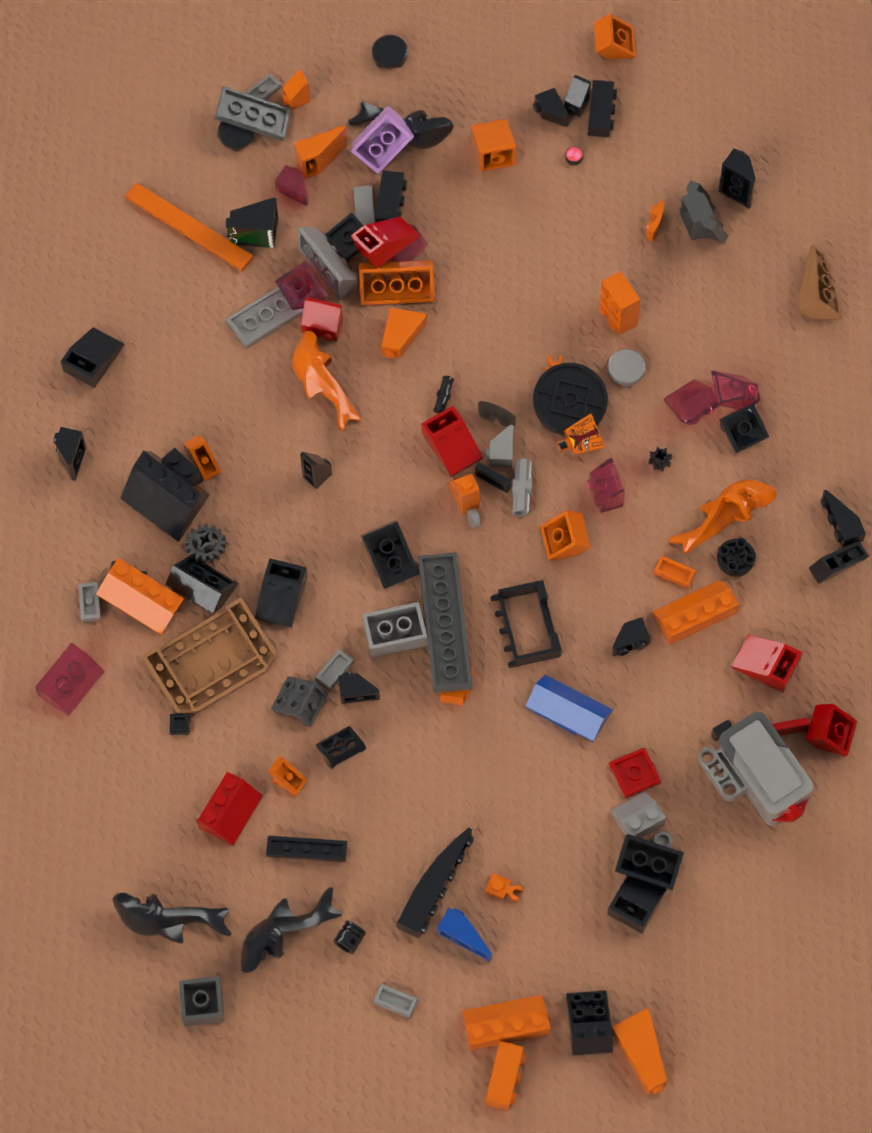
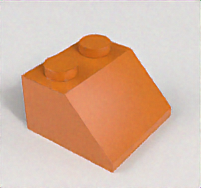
M610 13L594 22L595 49L597 54L607 59L636 57L634 26Z
M566 510L540 526L549 561L577 556L591 548L582 513Z

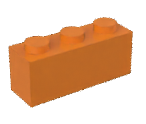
M502 1041L499 1042L485 1105L510 1110V1105H515L517 1093H514L515 1085H520L522 1076L518 1072L520 1065L524 1066L527 1055L523 1053L524 1047Z

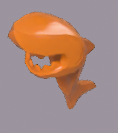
M304 331L293 353V371L304 384V389L309 399L316 394H321L335 404L337 425L342 432L345 430L348 421L359 422L361 417L326 368L332 362L331 356L328 353L318 351L319 345L313 332Z
M755 480L734 482L726 487L716 500L699 508L708 515L700 527L690 532L677 534L671 537L669 542L682 544L683 552L687 554L735 520L739 522L749 521L754 509L763 508L775 500L776 489Z

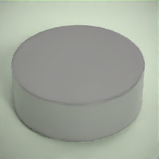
M475 508L467 510L470 526L472 528L479 527L481 520Z
M661 831L655 834L653 842L671 848L673 838L668 832Z

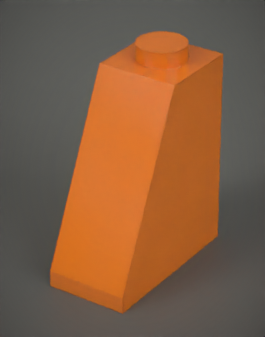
M390 308L381 346L382 355L387 358H401L426 326L427 314Z
M472 473L447 482L462 515L466 514L469 509L480 508V489Z

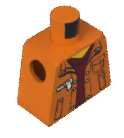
M592 414L587 415L564 430L566 438L557 441L561 452L571 449L573 455L605 447Z

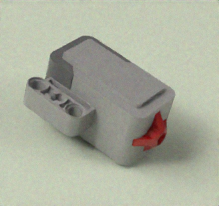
M754 712L724 731L719 737V749L717 751L712 748H704L700 751L699 764L725 801L732 802L746 794L767 825L775 826L780 822L792 823L804 814L806 806L810 803L813 791L811 779L762 712ZM705 755H710L713 757V760L705 762L702 758ZM715 765H716V770H717V772H718L719 774H720V773H723V775H722L721 778H720V776H716V777H715V774H716V771H715V769H714V766H715ZM732 787L736 792L729 795L725 792V789Z

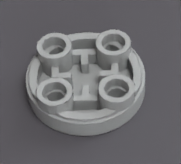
M623 349L615 352L610 357L608 375L616 383L632 387L644 376L645 361L638 352Z

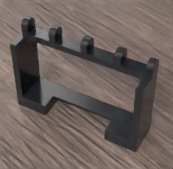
M543 580L499 589L498 594L490 597L491 601L499 600L501 610L494 613L495 617L503 616L505 628L499 629V633L501 635L508 634L510 645L503 648L504 652L512 651L514 661L508 662L509 668L561 657L562 650L557 632L555 633ZM536 592L551 649L518 656L503 599Z

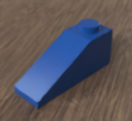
M448 908L437 927V934L490 962L492 959L491 951L468 918L464 916L465 914L459 909L454 908L453 910Z

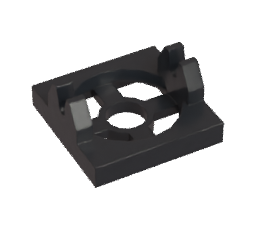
M350 726L316 744L330 769L367 749L365 743ZM344 742V745L336 747L337 744ZM354 742V746L348 749V744ZM335 751H342L336 756L329 755Z

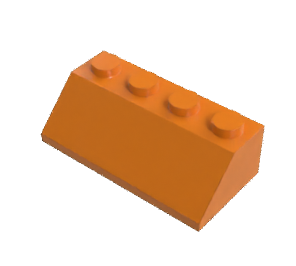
M433 260L385 262L378 268L374 267L371 263H359L361 305L435 302Z
M120 558L116 560L96 593L97 596L159 635L163 634L184 600L178 594Z
M718 580L651 613L667 642L671 645L737 614L739 603L731 589Z
M542 995L462 1010L470 1051L499 1045L500 1041L511 1043L550 1035V1024Z

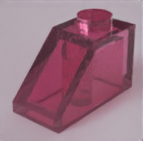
M285 165L275 180L276 191L307 206L308 194L302 172L296 167Z

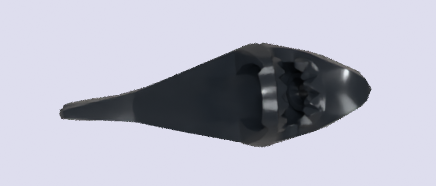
M363 101L361 102L360 113L348 120V123L358 125L371 122L384 109ZM424 110L415 111L403 118L414 135L408 145L419 149H428L438 145L454 128L452 121L448 118L438 117L429 119Z
M329 887L322 894L316 908L309 914L294 916L290 911L287 899H282L274 907L268 918L254 926L246 935L241 951L242 972L248 973L255 970L260 962L265 960L266 951L273 958L279 959L284 956L282 952L284 932L319 925L324 921L341 917V912L335 909L331 903L333 888Z
M118 893L112 898L121 920L130 930L139 935H161L170 941L183 943V926L195 922L206 924L221 935H232L224 923V918L229 913L228 908H163L157 898L158 895L153 893L147 897L146 903H141L139 898L127 893Z

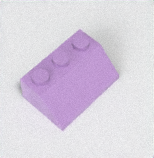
M387 106L352 142L351 152L376 173H379L410 142L414 135L403 118Z

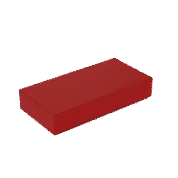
M806 717L773 723L772 725L778 734L782 736L808 731L810 723Z

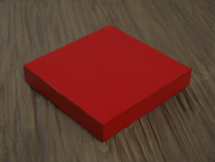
M645 747L609 762V766L625 799L661 784V779Z

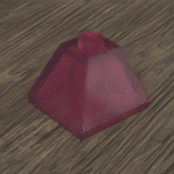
M714 370L711 372L718 406L740 409L751 403L755 405L761 401L758 384L747 377Z

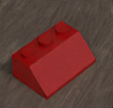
M227 771L198 818V826L201 830L234 846L263 795L245 780Z

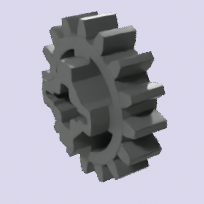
M205 524L204 528L198 525L197 530L192 528L191 534H186V553H189L190 559L195 557L196 563L200 560H203V564H206L207 560L213 563V558L219 560L220 554L225 553V535H222L221 529L216 531L215 525L211 528H208V524Z

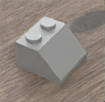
M645 792L610 810L625 836L629 834L643 838L665 825V815L656 801Z

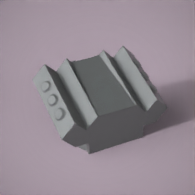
M690 180L686 187L688 195L682 196L679 210L691 241L699 238H710L725 244L728 235L723 230L724 225L714 211L716 207L710 201L711 197L699 183Z

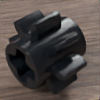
M657 447L655 452L650 451L651 458L648 463L653 464V470L658 469L663 472L666 466L670 467L671 462L669 460L672 459V454H667V448L659 449Z

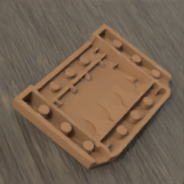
M239 598L225 606L224 610L163 646H157L141 657L176 714L199 713L263 675L277 653L243 599Z

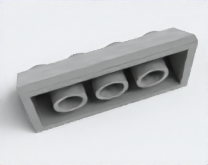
M316 227L298 228L299 250L336 296L341 300L358 290L359 278L357 274L348 268L349 266L344 258L341 259L336 248L327 242L325 234L323 232L320 233Z

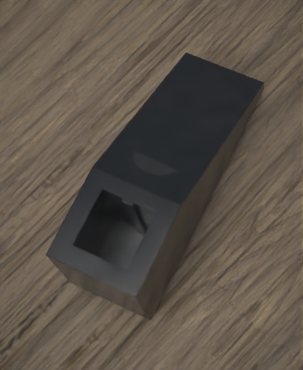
M824 490L820 501L823 509H826L828 512L829 524L833 525L835 529L834 536L836 541L840 542L842 548L857 541L863 542L866 533L860 518L829 491Z

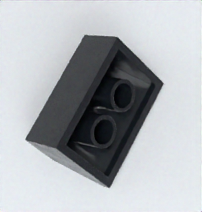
M733 148L722 164L718 192L750 209L756 181L750 156L742 150Z
M188 556L173 565L165 585L169 586L174 592L184 595L189 601L199 604L204 610L214 613L223 607L238 583L209 565L203 564L202 561L196 563L195 557L190 559Z
M626 834L615 872L673 890L684 852Z

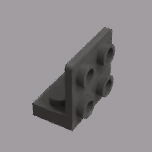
M287 677L271 709L274 712L296 716L305 726L311 727L328 693L317 682Z

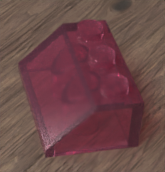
M70 643L35 688L38 696L69 716L102 676L104 670L86 652Z

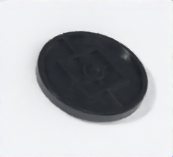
M562 363L549 368L540 376L533 392V407L539 421L550 431L565 436L564 430L589 414H592L597 426L603 419L608 405V394L602 379L592 369L577 363Z

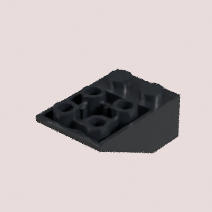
M92 327L70 347L61 360L63 372L95 388L123 348L124 343Z
M269 558L255 619L292 628L308 577L307 567Z
M627 876L608 907L607 915L643 934L667 889Z
M607 990L566 993L572 1056L613 1053V1033Z

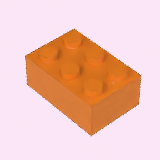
M621 271L602 280L599 311L602 316H606L609 320L610 328L613 331L615 330L618 335H621L638 325L640 298Z

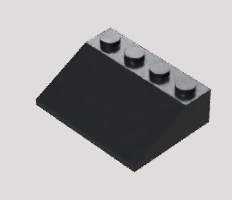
M143 450L131 470L120 499L179 542L210 494L155 453Z

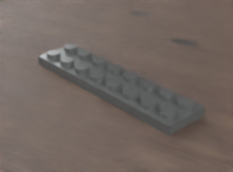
M455 552L418 556L433 693L471 690L473 685L457 554Z

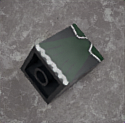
M270 198L231 210L230 218H226L227 238H230V241L235 245L275 248L278 224L277 199Z

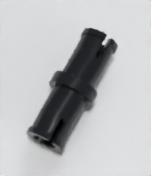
M450 376L442 377L440 390L436 393L437 400L433 411L437 412V414L446 410L448 400L451 399L450 392L454 378L450 379Z

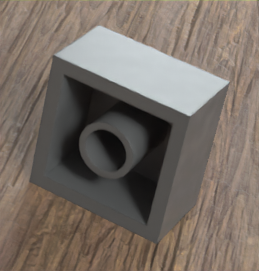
M220 976L179 981L181 1014L184 1026L225 1022Z

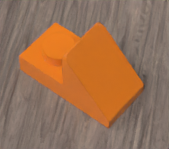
M280 756L277 757L268 771L274 777L273 783L296 796L308 780L287 760Z

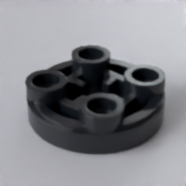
M385 35L374 42L372 57L377 67L400 68L404 65L408 51L403 39L395 35Z
M221 121L218 126L217 137L225 147L237 152L246 148L251 143L254 132Z
M731 539L719 547L717 563L724 573L730 576H743L754 567L755 551L746 539Z

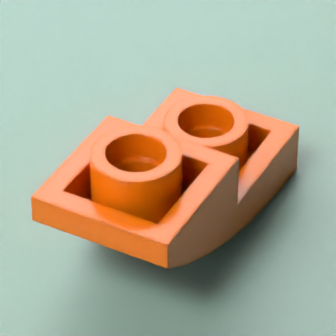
M660 200L657 205L654 204L649 212L651 217L646 227V239L653 242L661 227L664 211L663 200Z

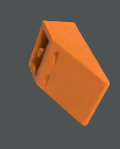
M345 125L334 127L330 131L318 133L311 138L301 139L294 143L296 163L304 179L322 173L347 147Z

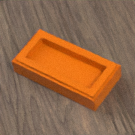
M661 555L653 574L689 589L696 570Z

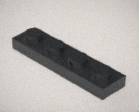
M268 836L266 857L346 862L347 841Z

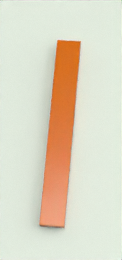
M137 182L125 195L126 199L240 271L243 272L253 260V255Z

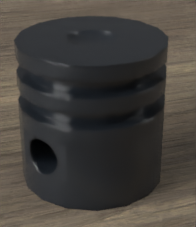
M345 921V925L342 926L333 942L345 952L354 954L366 932L355 923Z

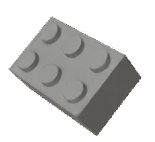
M419 602L362 614L371 658L428 646Z

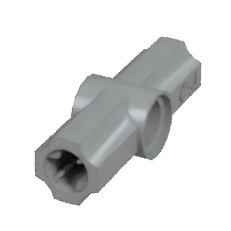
M520 458L515 463V479H513L512 514L517 517L529 515V499L532 491V461L526 458Z

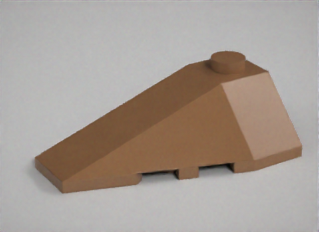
M811 245L799 295L800 311L811 319H840L839 298H835L833 293L835 285L828 276L830 268L826 255L815 245Z

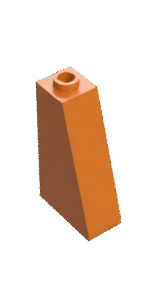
M646 1008L613 1026L612 1033L648 1095L652 1093L657 1095L665 1090L664 1086H666L667 1079L650 1011Z

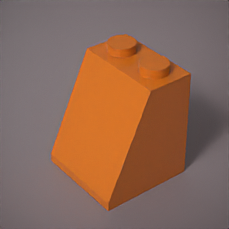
M507 119L477 123L471 126V136L480 172L516 165V144Z

